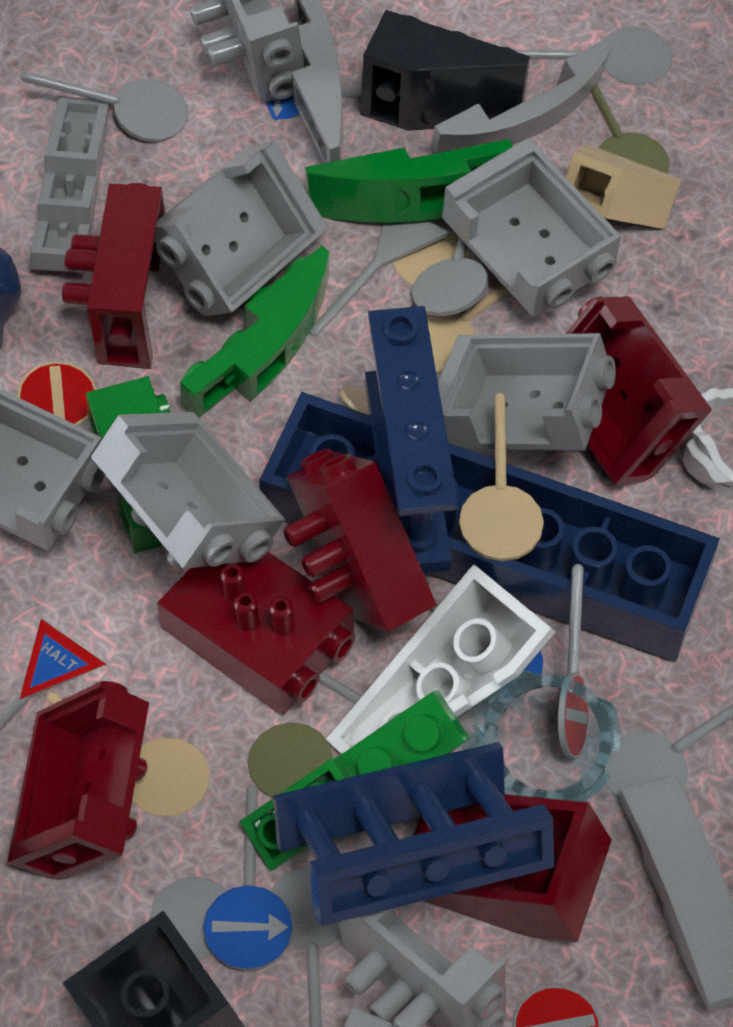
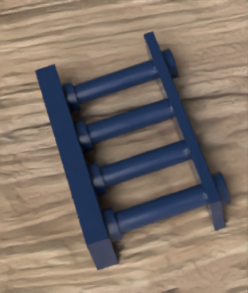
M425 306L368 311L376 371L365 372L364 384L377 467L423 574L451 571L452 558L444 511L458 510V498Z
M499 742L273 795L277 846L280 851L308 845L316 859L309 862L313 910L321 926L554 868L553 817L544 804L517 811L511 809L504 799L503 747ZM479 803L488 818L456 825L447 811ZM422 817L431 832L398 839L390 825ZM365 831L374 845L341 854L333 839Z

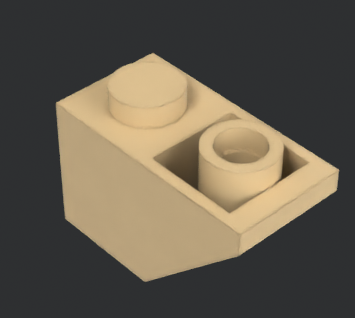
M589 144L574 151L566 174V178L604 218L664 229L668 222L682 183L680 178Z

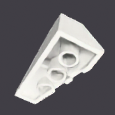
M473 564L326 740L342 754L436 690L440 691L455 716L458 717L517 678L554 635L555 631Z

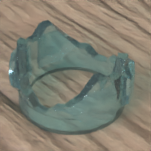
M523 671L517 678L491 694L488 699L491 707L486 716L484 725H479L477 729V747L496 742L501 744L504 718L514 704L529 691L547 686L564 688L582 698L591 708L600 730L599 752L589 772L570 787L547 791L530 788L512 775L504 762L505 787L515 795L586 802L605 788L611 778L606 769L611 762L612 753L621 752L623 734L616 708L611 702L597 697L589 688L572 678L558 674H535L530 671Z

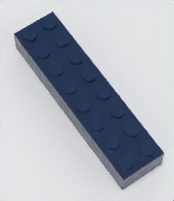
M301 392L259 480V489L285 518V522L291 524L304 517L286 476L302 468L300 461L305 457L323 449H331L332 452L351 454L355 457L375 461L377 465L369 415ZM448 443L458 498V510L444 511L452 558L451 571L430 574L458 583L474 564L526 608L570 623L572 568L574 565L580 564L584 570L581 628L669 660L677 661L711 571L720 538L506 463L507 486L519 488L529 494L541 509L544 521L541 539L531 552L519 559L508 561L486 559L471 550L464 541L460 531L459 519L462 506L471 494L484 487L495 485V459Z

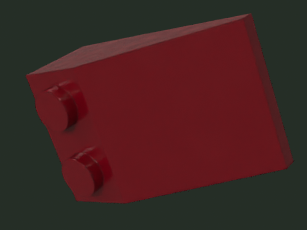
M505 794L504 799L513 811L544 804L552 815L554 868L423 901L523 936L578 943L612 839L589 802ZM479 803L447 811L456 825L488 818ZM422 817L414 836L431 832Z

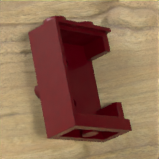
M109 183L100 236L75 234L71 239V249H68L65 253L64 265L67 270L93 272L91 284L66 282L62 288V301L65 304L87 305L98 364L151 369L153 352L144 299L149 271L159 272L161 261L156 250L154 238L157 220L166 214L162 187L148 186L143 183H130L128 185Z
M630 296L595 297L580 308L578 319L565 333H600L607 356H612L615 362V382L613 387L606 391L601 405L602 416L598 427L593 428L587 446L615 485L645 482L657 474L708 416L712 408Z
M331 449L317 451L300 461L302 468L286 477L304 517L284 527L283 534L288 544L292 547H297L312 538L315 540L318 549L302 558L303 569L308 576L313 578L327 570L329 573L309 583L308 590L313 600L321 603L338 594L341 601L353 609V618L387 632L437 606L375 461L355 457L351 454L332 452Z
M267 552L262 558L254 562L189 568L157 602L162 629L283 716L296 701L302 703L311 696L318 685L320 674L332 661L338 663L343 660L355 642L353 609L335 596L321 603L315 602L308 590V585L312 581L270 552Z
M100 681L36 713L7 863L48 879L62 880L123 855L125 840L132 838L137 831V821L135 818L130 817L135 782L145 776L148 768L147 761L140 758L149 708L148 701L128 693V689L119 683Z

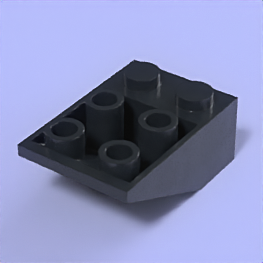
M385 10L363 54L361 115L407 131L429 130L479 104L490 120L525 102L530 56L518 53L509 47H500L469 37L459 31H451L423 22L413 16H404Z

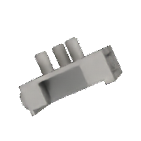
M208 0L191 6L190 14L194 24L201 25L223 17L227 28L203 35L200 39L204 53L209 56L212 65L217 66L241 58L260 104L277 99H285L294 95L292 72L304 68L305 65L298 23L296 21L289 24L281 5L272 8L269 0Z
M529 138L445 187L442 218L532 317H535L549 307L556 309L562 306L572 297L576 290L591 281L598 283L604 280L617 264L616 258L621 235Z
M270 141L247 146L157 220L154 241L156 242L158 255L168 266L172 267L184 286V293L189 303L200 311L202 316L232 313L324 233L328 226L277 143Z
M600 333L458 335L438 382L448 443L464 449L495 450L494 396L497 393H502L505 396L506 450H585L593 428L598 427L602 416L601 405L607 389L613 387L616 376L614 359L612 356H607Z
M1 389L0 528L48 551L59 534L66 535L74 525L79 511L78 505L87 491H96L104 479L105 474L91 458L102 437Z
M194 412L118 415L91 455L93 461L133 508L131 512L133 520L139 525L150 528L169 551L167 554L168 562L176 569L203 566L214 567L221 564L257 561L271 549L274 543L273 537L285 521V518Z
M396 908L339 922L342 946L360 961L344 977L345 985L356 995H362L377 979L388 987L370 1005V1013L372 1015L390 1021L408 1004L394 1019V1027H422L427 1021L433 1027H502L507 1018L505 1014L507 992L506 964L502 959L494 965L471 945L452 964L396 916Z

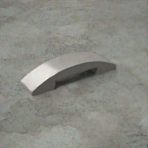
M606 38L565 59L558 85L490 120L481 106L477 104L436 125L430 148L434 153H440L510 139L514 145L551 128L572 113L591 93L605 70L612 44Z

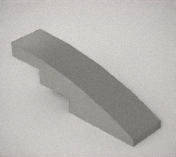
M294 0L295 17L299 23L305 65L304 68L292 72L294 103L323 163L342 160V97L338 57L329 21L320 0Z
M59 96L44 156L45 175L37 204L38 223L30 252L31 269L84 273V271L67 270L64 265L66 251L71 249L72 236L75 234L91 235L110 103L94 99Z
M673 774L621 789V806L642 846V862L664 905L663 916L708 1011L733 1004V900L701 825L676 775Z

